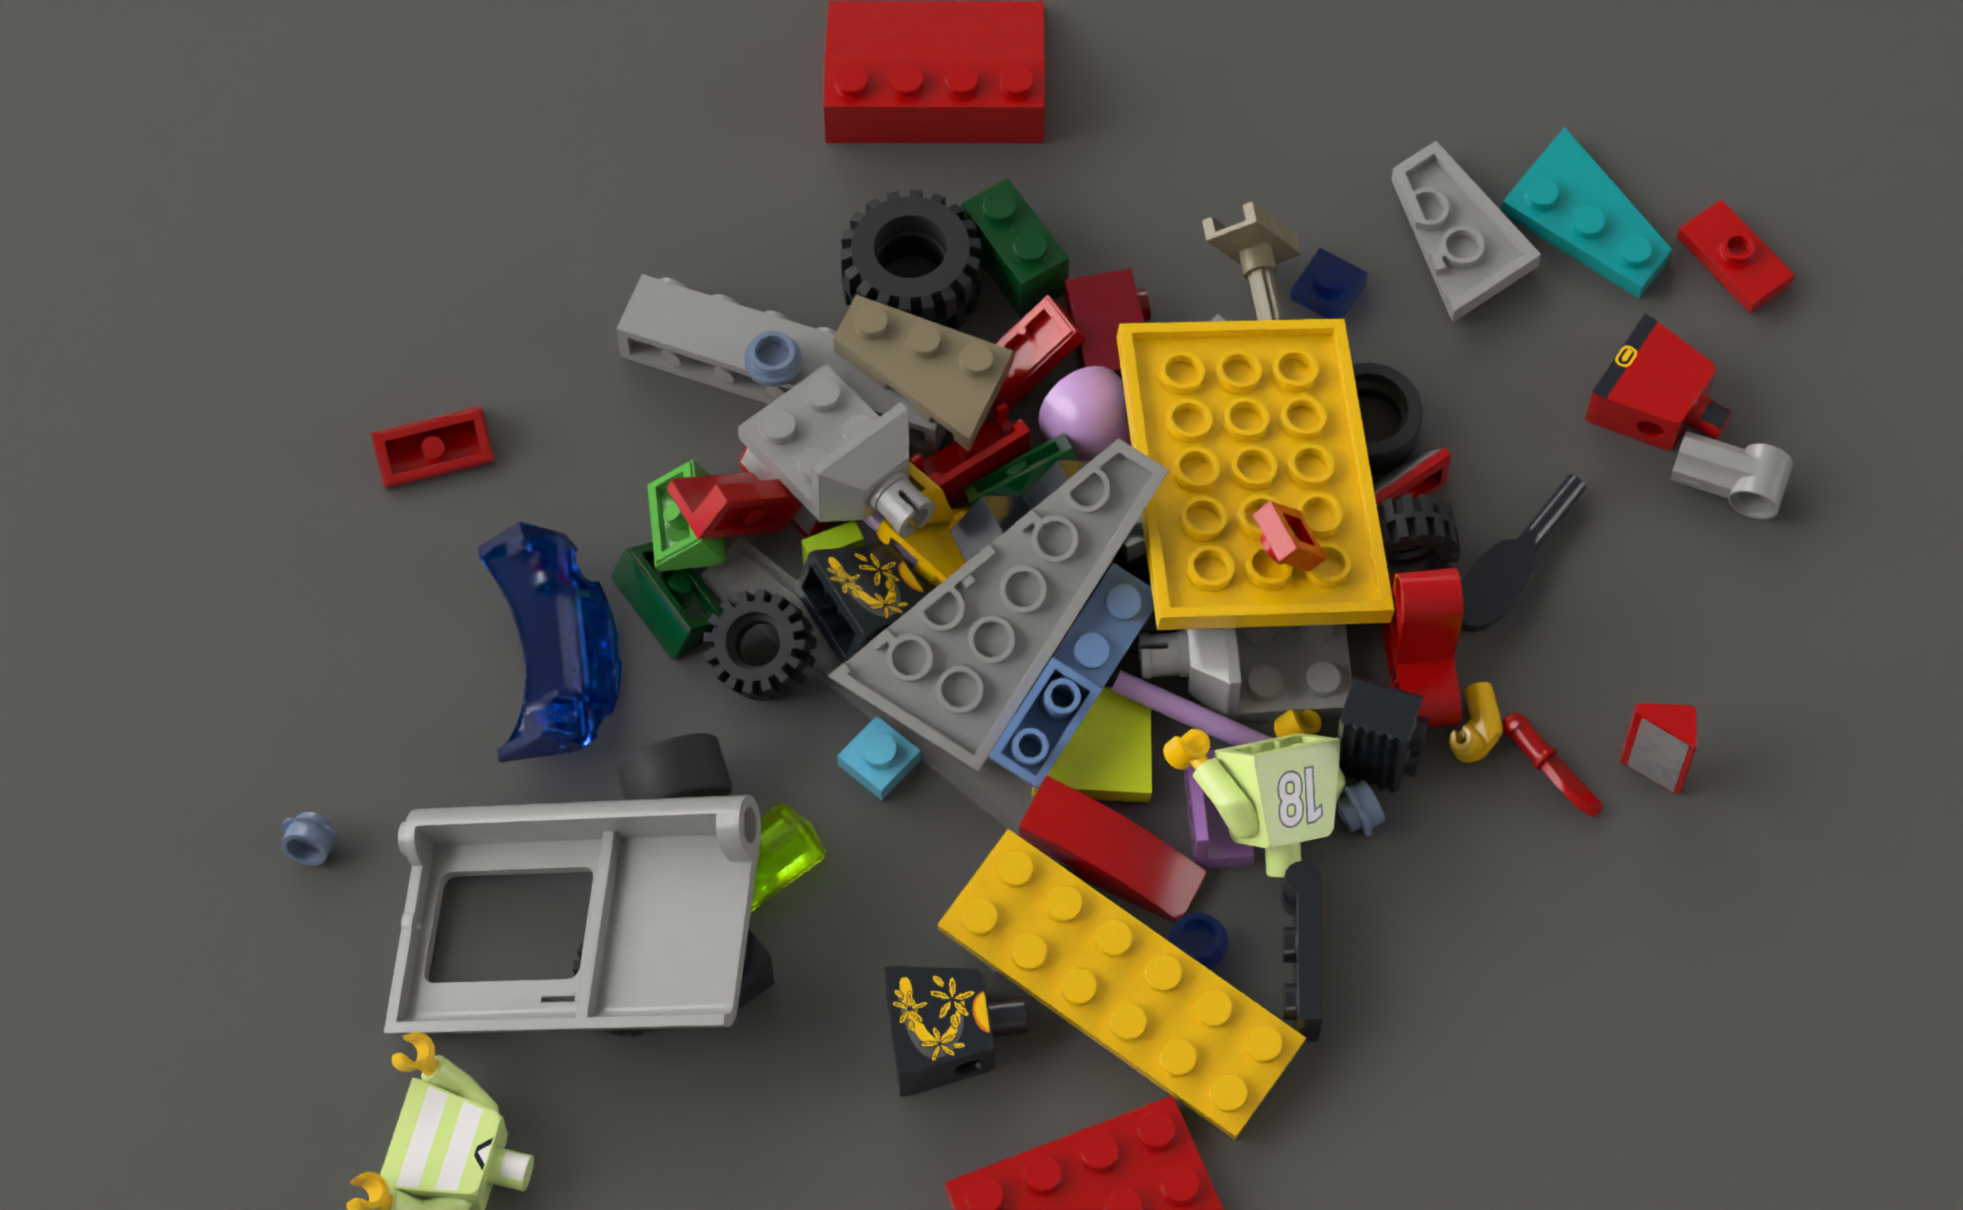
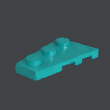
M1565 127L1502 202L1501 211L1506 217L1638 299L1670 260L1672 248Z

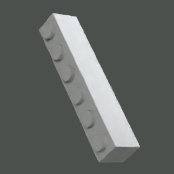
M641 274L616 328L620 356L622 358L766 404L772 403L827 363L879 417L902 402L909 409V449L931 456L939 451L948 430L934 419L931 422L927 421L914 411V404L893 388L884 389L834 351L833 338L837 331L826 327L815 329L793 322L780 312L771 310L761 312L745 307L726 295L714 294L711 296L688 289L683 283L672 278L664 277L657 279ZM763 332H782L793 339L800 348L802 355L801 369L798 375L785 385L777 387L761 385L755 382L746 371L744 360L746 349L755 337Z

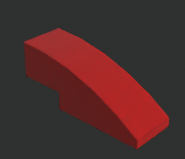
M1047 775L1019 825V834L1022 839L1042 853L1073 867V874L1076 877L1181 926L1207 876V872L1146 829L1109 807Z

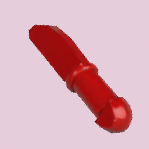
M1518 712L1507 714L1503 719L1506 737L1511 738L1533 762L1534 769H1542L1557 788L1577 808L1588 816L1596 817L1603 809L1602 803L1563 760L1556 756L1558 753L1557 749L1548 745L1529 724L1530 721L1524 715Z

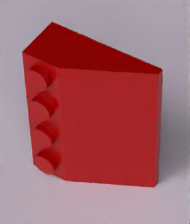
M829 1L823 103L826 143L1044 144V1Z

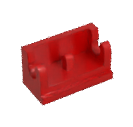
M1003 401L992 408V419L983 423L970 451H967L954 441L924 460L920 453L909 458V462L943 490L951 509L968 499L962 488L963 485L1030 451L1031 431L1022 419L1012 425L1008 417L1009 410L1006 402Z

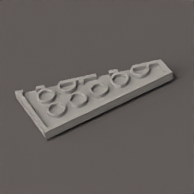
M1118 438L1063 483L1061 487L1025 514L1012 527L981 550L828 676L976 771H979L1169 470Z

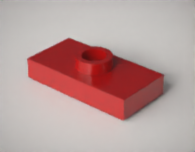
M1722 199L1679 227L1677 239L1750 314L1792 285L1795 274Z
M1049 295L1043 298L996 343V345L1013 350V364L992 404L993 407L1004 401L1008 405V410H1010L1086 339L1059 303Z

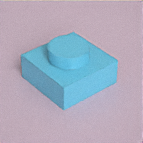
M876 716L837 755L838 766L882 801L921 761V751Z

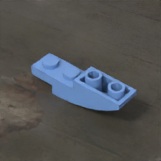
M1115 563L1111 565L993 747L988 758L1037 790L1039 789L1046 775L1050 772L1101 693L1102 688L1154 610L1152 590L1149 585Z

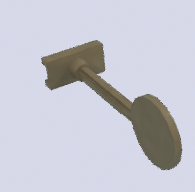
M1253 201L1243 205L1246 220L1230 227L1224 226L1213 217L1202 220L1206 241L1241 265L1244 278L1250 282L1258 321L1283 320L1273 274L1277 271L1276 264L1302 255L1298 234Z

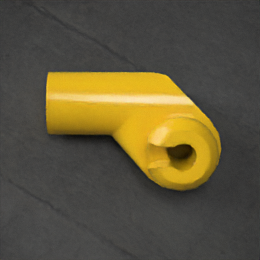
M1477 682L1464 689V696L1471 719L1459 732L1453 730L1449 737L1451 751L1462 762L1473 763L1484 759L1503 736V722L1492 684L1489 682Z

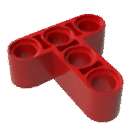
M1454 567L1388 574L1395 611L1390 623H1381L1391 687L1424 696L1420 715L1430 718L1428 729L1458 726L1461 724L1462 708L1454 657L1463 619V592L1458 569Z

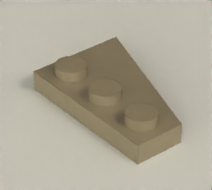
M859 295L854 297L833 338L834 351L884 389L893 388L912 402L915 412L929 422L933 419L952 432L954 434L953 440L967 451H970L1013 364V350Z

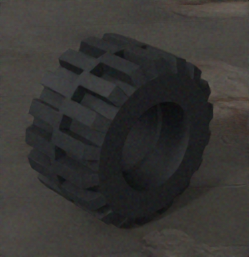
M910 190V196L900 197L899 191L887 193V201L880 203L874 198L866 203V214L856 212L850 219V230L844 229L841 239V273L843 296L846 305H851L854 297L859 295L946 327L951 326L956 330L965 323V313L972 314L976 308L977 294L981 292L980 238H977V228L972 219L964 220V210L956 203L947 207L944 196L934 193L931 199L924 198L923 190ZM908 256L922 257L939 266L931 273L917 278L899 277L884 269L890 262Z

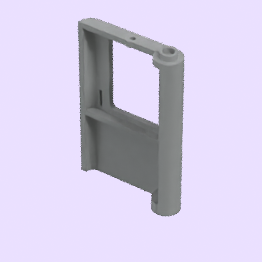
M751 795L421 808L411 810L406 821L401 823L398 831L400 852L403 856L407 857L412 868L404 914L401 919V933L384 1034L390 1036L406 1035L412 1032H422L431 1035L720 1028L731 1026L736 1019L761 838L760 812L754 797ZM570 872L593 873L579 971L574 977L551 980L432 983L429 981L443 891L449 879L461 876ZM546 1001H575V1002H546Z

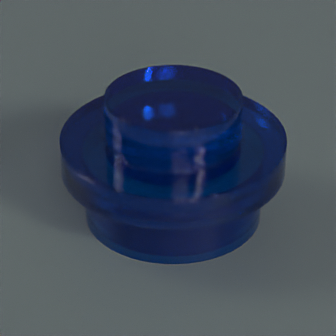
M1191 913L1182 916L1172 925L1168 935L1170 943L1209 970L1218 966L1227 952V932L1216 918L1208 914Z

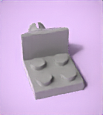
M827 363L738 426L739 440L819 522L865 520L873 513L880 512L893 525L894 530L901 537H908L914 534V528L908 523L911 519L920 529L928 522L935 510V504L927 496H924L909 479V409L900 402L879 417Z
M1346 624L1184 629L1172 633L1149 634V632H1141L1138 634L1141 679L1178 675L1179 677H1187L1188 692L1207 709L1238 723L1275 721L1290 709L1295 710L1298 714L1304 710H1312L1318 713L1321 719L1341 717L1352 683Z

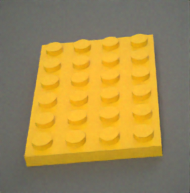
M1345 319L1119 324L1117 344L1131 445L1169 470L1141 515L1157 630L1390 623L1395 610ZM1269 501L1302 512L1327 557L1310 572L1287 564L1280 565L1264 550L1260 541L1261 536L1264 534L1253 514Z

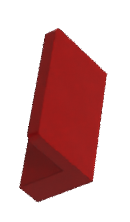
M753 473L674 478L667 486L668 492L698 539L782 532L803 505L779 479L759 481Z

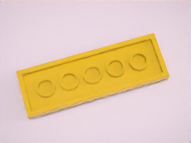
M1007 829L937 924V929L1171 1096L1173 1095L1174 1098L1233 1140H1236L1306 1040V1037L1010 829Z

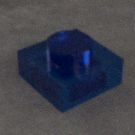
M1319 248L1292 287L1291 300L1327 319H1343L1366 286L1368 272Z

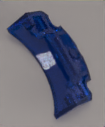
M521 521L478 547L479 559L493 576L511 610L519 634L524 660L525 683L521 711L509 739L497 750L498 761L501 763L578 752L584 749L598 737L596 732L603 719L614 712L621 685L622 662L619 657L618 630L610 604L600 582L590 581L585 578L577 565L576 554L578 548L565 533Z

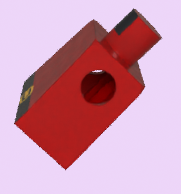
M1645 313L1592 391L1585 420L1660 449L1672 450L1688 426L1714 440H1718L1728 425L1733 410L1708 398L1717 371L1714 363Z

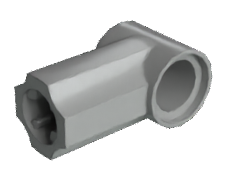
M1686 431L1670 480L1728 498V503L1731 507L1747 517L1770 519L1778 514L1794 465L1793 459L1789 454L1772 445L1752 444L1743 449Z

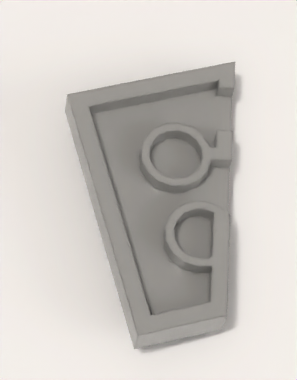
M1434 141L1393 168L1391 181L1452 323L1539 266L1541 253L1437 141Z

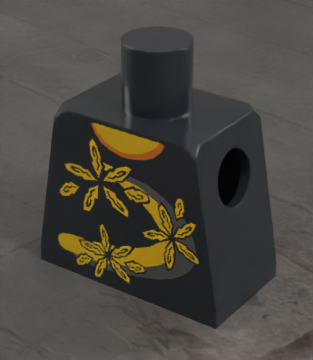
M888 544L810 551L794 591L843 664L914 607L921 599L934 590L936 586L931 585L917 572L913 573L899 550Z
M910 966L884 967L900 1097L910 1096L990 1072L995 1068L993 1038L1028 1033L1024 998L1017 997L988 1001L984 972L982 970Z

